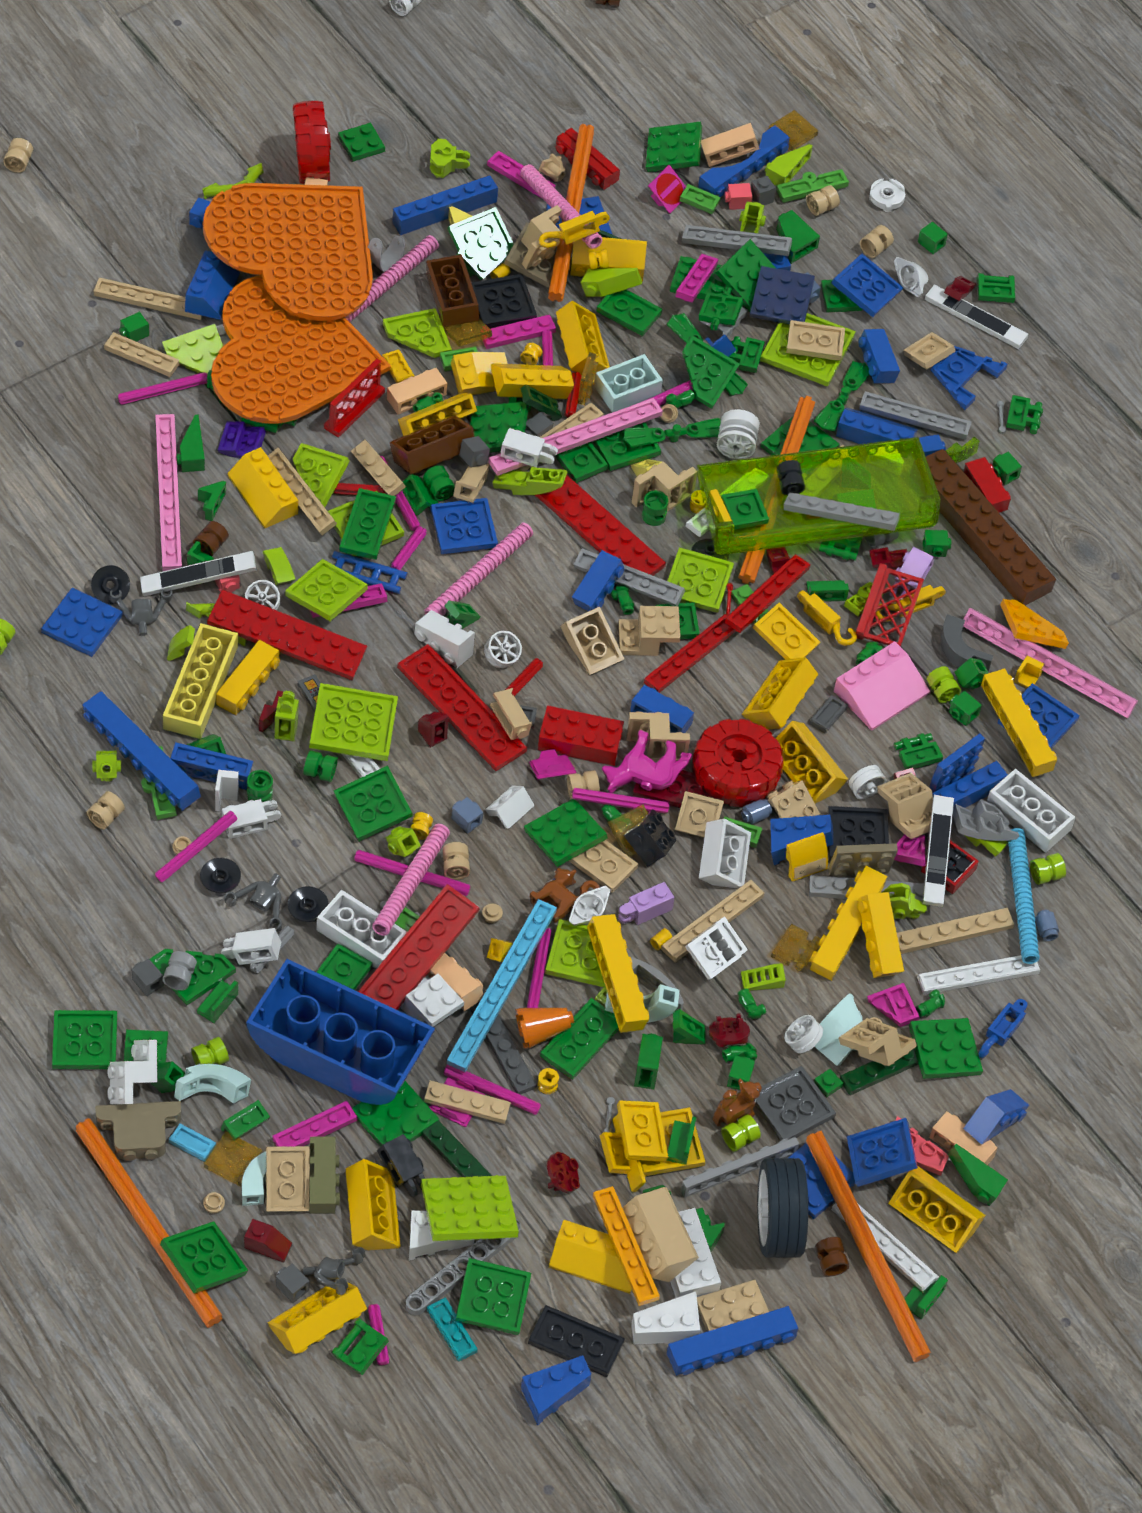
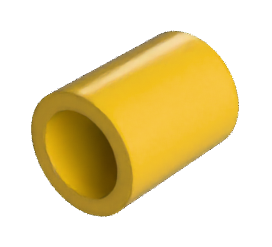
M502 263L490 272V276L492 279L506 277L511 271L509 266Z
M663 928L650 939L652 947L660 950L662 945L672 938V934L666 928Z

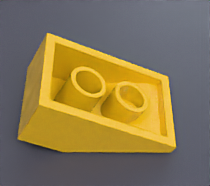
M468 352L453 355L451 367L458 394L472 393V395L496 391L491 364H508L505 352Z

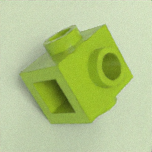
M117 750L96 752V760H92L93 773L96 772L97 778H101V781H112L113 778H117V772H121V760H117Z
M396 827L391 830L390 835L385 837L388 842V849L394 855L406 857L421 846L415 832L411 828Z

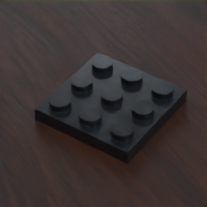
M523 274L471 283L478 302L479 317L483 329L537 318V313Z
M828 806V815H831L833 826V845L828 846L829 861L832 860L837 846L889 844L888 809Z

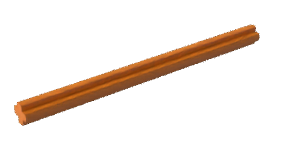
M581 124L579 126L566 196L567 202L578 213L580 211L594 135V127L591 124L588 126ZM560 238V243L556 249L548 292V299L551 301L557 300L558 302L563 301L573 249V242L566 245L564 240Z
M810 396L799 398L763 503L769 517L768 524L755 526L738 576L744 584L749 582L754 584L784 497L780 489V480L778 479L776 469L784 461H796L815 406V401H812Z
M87 1118L84 1122H79L76 1125V1132L206 1327L210 1328L214 1324H218L222 1320L221 1312L206 1290L195 1294L192 1292L161 1247L160 1242L163 1238L169 1237L168 1233L93 1121Z
M818 1131L815 1134L808 1135L806 1139L808 1147L913 1361L918 1362L921 1359H926L930 1356L931 1352L823 1132Z

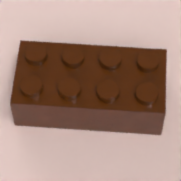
M462 254L427 260V279L443 327L479 321L478 302Z
M454 415L389 443L394 463L408 473L416 474L422 469L436 466L439 462L454 458V456L460 454L462 439L475 436L473 427Z

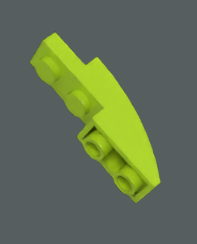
M531 467L530 472L512 470L498 476L495 475L492 484L496 489L512 490L513 495H537L562 487L568 472L561 469Z

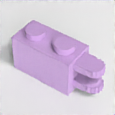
M913 547L910 552L907 551L903 558L904 564L901 568L898 567L896 571L925 579L933 565L934 557ZM894 576V578H895V583H894V585H895V584L899 583L900 581H899L898 577ZM910 581L905 585L910 592L917 588L918 583ZM899 587L893 589L895 595H896V593H897Z
M665 882L629 897V902L620 906L618 919L624 924L633 920L637 925L671 911L673 909L674 896Z

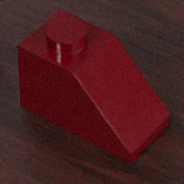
M435 711L431 714L423 715L418 720V732L430 748L447 739L449 716L445 713Z
M252 1219L244 1236L245 1249L283 1263L292 1247V1242L275 1227Z

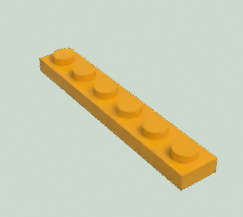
M614 1187L593 1192L594 1201L638 1305L642 1306L658 1301L660 1295Z

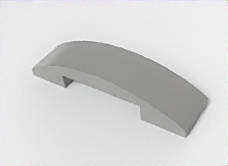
M631 957L634 974L638 975L652 987L657 989L662 984L677 989L658 969L646 962ZM679 993L678 1007L676 1010H683L684 1002Z

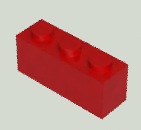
M986 457L965 463L963 472L999 513L1008 510L1011 496L1004 489L1001 479L997 477L993 465L988 462Z

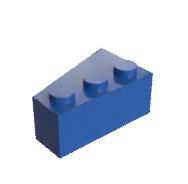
M831 815L771 819V854L773 864H780L779 861L786 859L787 844L821 832L825 835L826 845H833Z
M1011 1089L987 1096L963 1129L982 1145L1017 1121L1020 1122L1026 1116V1109L1029 1107V1104Z
M584 1356L522 1377L521 1389L537 1426L548 1415L556 1412L561 1405L573 1399L590 1385L591 1372Z

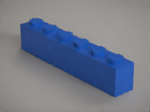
M489 175L393 208L392 223L398 233L403 235L447 220L449 207L451 206L465 213L497 202L498 186Z
M789 1306L669 1343L667 1356L676 1376L680 1374L688 1375L702 1367L707 1369L721 1361L729 1362L740 1355L748 1356L754 1353L755 1350L769 1349L781 1342H791L797 1336L798 1326Z

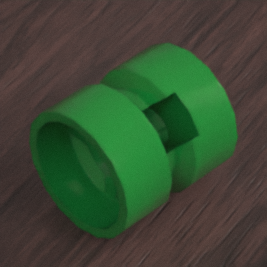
M441 465L428 469L423 476V480L433 497L439 502L451 498L454 495L455 484L449 479V474L444 466Z
M655 490L645 495L642 519L646 524L659 526L665 522L669 502L665 493Z
M310 750L305 761L303 774L313 778L319 776L320 780L332 782L338 758L331 755L323 757L320 752Z
M256 770L249 774L247 778L248 801L261 799L262 802L273 799V778L269 772Z

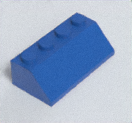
M205 250L186 292L185 312L221 320L224 302L229 296L230 291L235 287L240 272L221 261L212 251Z
M847 407L840 418L836 437L871 448L894 443L900 456L907 459L918 429Z

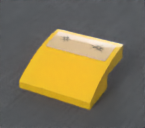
M823 832L787 844L788 876L792 882L828 869V852Z

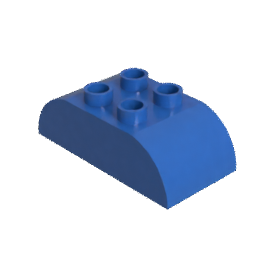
M289 959L285 960L246 1022L249 1034L256 1044L277 1062L356 1100L376 1105L390 1103L395 1098L435 1031L434 1027Z

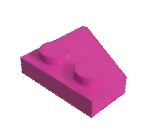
M904 834L897 843L898 851L894 860L925 866V835L910 839Z
M904 983L867 996V1000L871 1005L900 1027L910 1024L911 1021L919 1020L918 1012Z

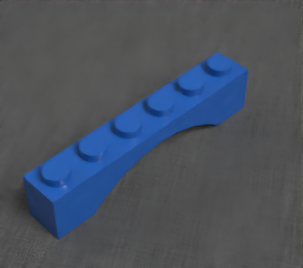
M774 125L762 133L759 150H756L754 154L741 163L728 167L711 168L699 177L698 188L719 197L723 196L728 190V184H738L742 180L748 179L751 174L761 170L764 165L772 162L780 154H784L789 148L790 137Z

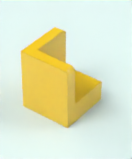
M1027 655L1016 672L1014 683L1026 689L1032 683L1035 685L1042 674L1044 663Z
M491 938L487 958L503 962L514 942Z

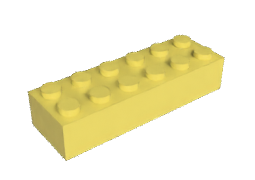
M200 623L164 711L163 729L198 739L202 738L216 703V693L222 687L237 651L238 633Z

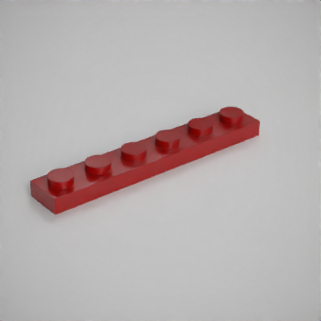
M795 554L726 617L725 623L741 633L810 569L811 564Z
M724 614L646 676L644 683L659 693L736 632L735 629L725 623L728 616Z

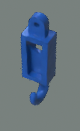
M1024 999L1016 1000L1013 1005L1008 1003L990 1025L985 1035L988 1039L979 1051L981 1059L987 1056L993 1044L997 1043L1003 1047L1023 1022L1027 1008V1002ZM1009 1015L1012 1018H1014L1015 1021L1009 1022L1008 1020H1006L1005 1017Z

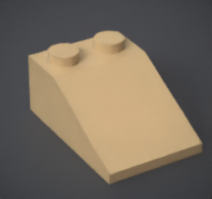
M600 607L566 621L560 626L569 645L589 675L624 660Z

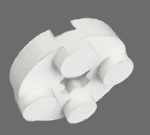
M879 179L871 186L869 200L885 212H891L904 203L905 188L897 180L890 179L889 181H884V179Z

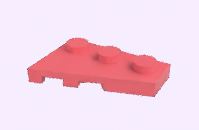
M912 1127L910 1132L917 1166L941 1176L949 1156L930 1140L926 1141L918 1135V1131Z

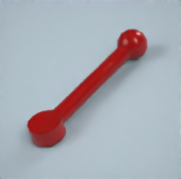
M727 583L726 616L730 615L732 583Z

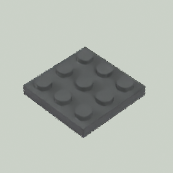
M802 1066L761 1086L760 1095L756 1098L755 1106L780 1141L786 1138H797L836 1116L832 1106Z

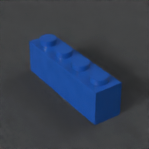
M995 761L932 793V797L934 795L954 798L953 807L957 804L966 808L980 801V799L988 797L990 790L1008 774Z

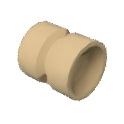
M22 138L13 139L4 157V166L12 172H23L33 152L32 144Z
M828 185L819 191L808 194L806 196V203L810 212L818 216L827 210L838 207L840 199L836 189Z
M878 225L860 240V247L865 255L875 258L893 243L894 238L887 227Z
M595 770L586 771L582 776L577 773L567 774V788L570 799H573L572 792L574 788L600 791L598 775Z
M106 791L98 799V803H94L86 812L88 818L95 826L100 829H106L114 821V818H117L125 810V806L117 795Z
M461 842L446 844L442 848L445 877L454 880L468 877L470 874L468 846Z

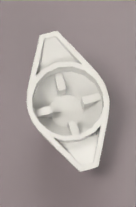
M896 257L894 264L900 284L908 292L920 297L923 293L924 285L928 282L927 273L918 264Z
M605 885L580 895L574 903L569 922L574 926L580 924L588 925L592 916L603 915L610 889Z

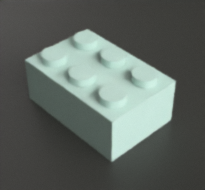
M643 354L596 372L594 387L613 413L660 394L663 380L646 355Z

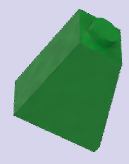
M793 210L783 213L778 217L776 228L778 236L792 238L791 249L787 256L790 264L818 248L820 235Z
M652 1033L642 1034L634 1087L655 1089L663 1037Z

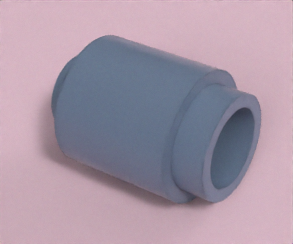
M759 799L743 807V812H741L742 819L745 823L753 825L768 818L772 814V807L766 799Z
M1049 910L1038 912L1035 917V923L1043 941H1052L1058 938L1059 928L1054 913Z

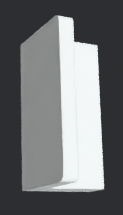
M218 770L215 788V811H220L221 799L238 800V772Z
M511 786L485 810L489 816H498L504 827L509 829L534 807V803L524 786Z

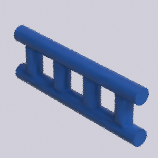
M334 551L332 558L337 559L335 566L342 569L344 562L354 564L353 572L344 571L367 583V585L372 586L382 583L384 590L400 594L401 587L396 584L399 578L406 579L407 572ZM363 567L374 570L371 578L360 575ZM381 573L392 575L389 583L378 580Z

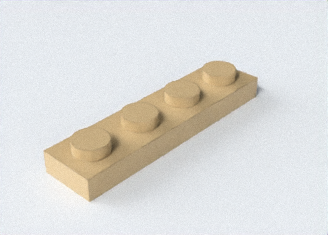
M114 332L104 345V350L168 377H171L179 366L178 359Z
M366 440L351 450L355 458L388 495L395 496L406 487Z
M431 1080L424 1098L425 1103L503 1124L506 1122L511 1102Z

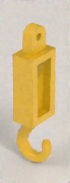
M593 211L560 223V231L543 233L539 237V244L544 248H551L556 245V241L546 243L545 240L548 238H561L567 245L599 232V226L607 223L610 217L607 212L595 215Z
M931 585L921 588L913 613L933 606L935 599L945 595L946 591L943 586L933 589ZM909 597L899 601L903 609L911 605ZM897 603L887 606L888 610L900 611ZM880 609L876 612V616L879 620L886 617L881 614V610L883 609Z
M804 590L797 593L798 600L804 605L803 611L829 635L834 632L839 644L849 646L855 643L857 639L856 632L848 628L847 631L852 637L850 639H843L840 634L841 617L815 593L811 596Z

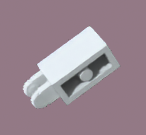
M509 428L502 443L501 457L537 467L539 462L549 465L553 464L555 460L553 456L557 455L558 449L545 443L543 438Z
M259 799L223 808L222 817L227 812L232 811L238 818L237 821L226 829L228 839L268 830V822L276 821L281 817L280 811L274 810L278 806L275 800L262 802Z
M275 928L236 933L235 937L224 940V948L221 954L227 959L236 958L239 965L278 960L281 940Z

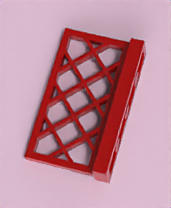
M376 358L330 403L329 419L324 423L325 430L339 438L385 393V388L380 385L381 361Z
M880 563L856 630L857 639L863 640L866 638L890 645L895 641H891L887 635L897 631L900 637L896 643L901 647L924 579L887 568V565ZM889 574L898 577L900 582L890 586L888 582ZM910 581L918 583L917 588L910 592L905 585ZM903 586L906 594L897 597L893 589ZM890 591L894 599L885 603L882 599V594ZM909 597L911 605L903 609L899 601ZM896 602L900 611L891 614L887 606ZM884 608L888 616L879 620L876 612ZM903 614L906 619L905 623L897 626L893 618ZM890 619L894 628L885 631L881 623ZM877 625L882 631L877 636L869 634L870 629Z

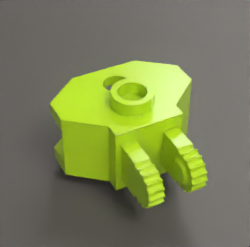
M438 139L431 145L430 171L437 178H444L450 172H455V168L466 169L470 166L468 161L470 153L468 151L456 150V146H452L446 139Z
M746 202L745 209L741 211L739 219L742 222L741 232L759 234L760 227H764L766 216H763L764 205L758 202Z
M891 884L881 892H889L894 919L903 920L906 917L918 919L922 913L927 911V906L922 904L920 900L915 899V894L911 892L910 886L907 884Z

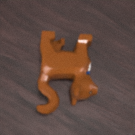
M557 868L554 879L546 882L539 892L532 891L530 893V902L533 906H535L539 899L546 903L550 902L553 906L557 907V911L552 918L555 923L559 919L564 918L567 913L572 912L574 903L579 897L566 888L576 883L574 879L575 869L569 871L568 869ZM588 880L581 885L580 895L588 892V888L597 889L600 888V885L593 880Z
M740 1078L738 1082L741 1092L737 1093L733 1089L725 1092L723 1095L724 1100L720 1101L712 1118L717 1127L722 1122H725L726 1125L732 1122L736 1123L737 1118L747 1114L751 1117L755 1116L753 1108L756 1098L759 1097L762 1089L760 1083L743 1082Z

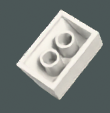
M724 818L707 822L699 879L715 886L738 889L743 886L751 832Z

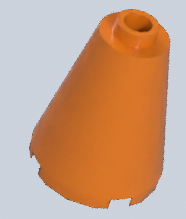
M567 1008L515 1009L520 1037L524 1038V1043H522L524 1049L531 1048L570 1029L571 1023H574L572 1011H568Z

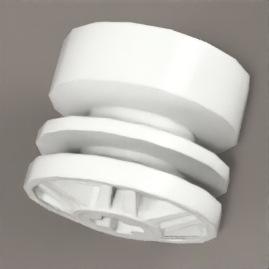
M737 409L725 412L721 417L717 440L718 450L723 455L734 459H745L752 456L755 452L760 424L758 418L746 410Z

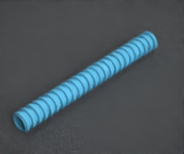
M1014 828L1011 830L1018 832L1020 836L1016 840H1008L1021 945V959L1024 963L1033 964L1039 961L1040 955L1026 838L1023 829Z

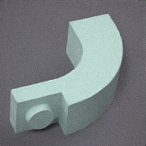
M660 984L655 992L643 996L645 1009L649 1012V1021L647 1023L665 1019L677 1009L679 1000L678 989ZM607 993L605 1010L613 1012Z
M194 1065L186 1068L185 1076L177 1080L174 1097L181 1101L195 1093L208 1091L218 1093L230 1102L235 1103L248 1096L251 1079L243 1073L223 1065Z
M266 1151L254 1158L244 1172L242 1178V1206L264 1204L263 1187L266 1182Z

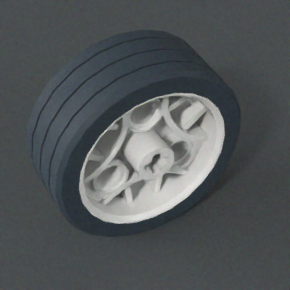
M765 1158L760 1165L757 1193L758 1234L760 1249L766 1258H800L805 1252L808 1233V1188L805 1166L799 1158Z

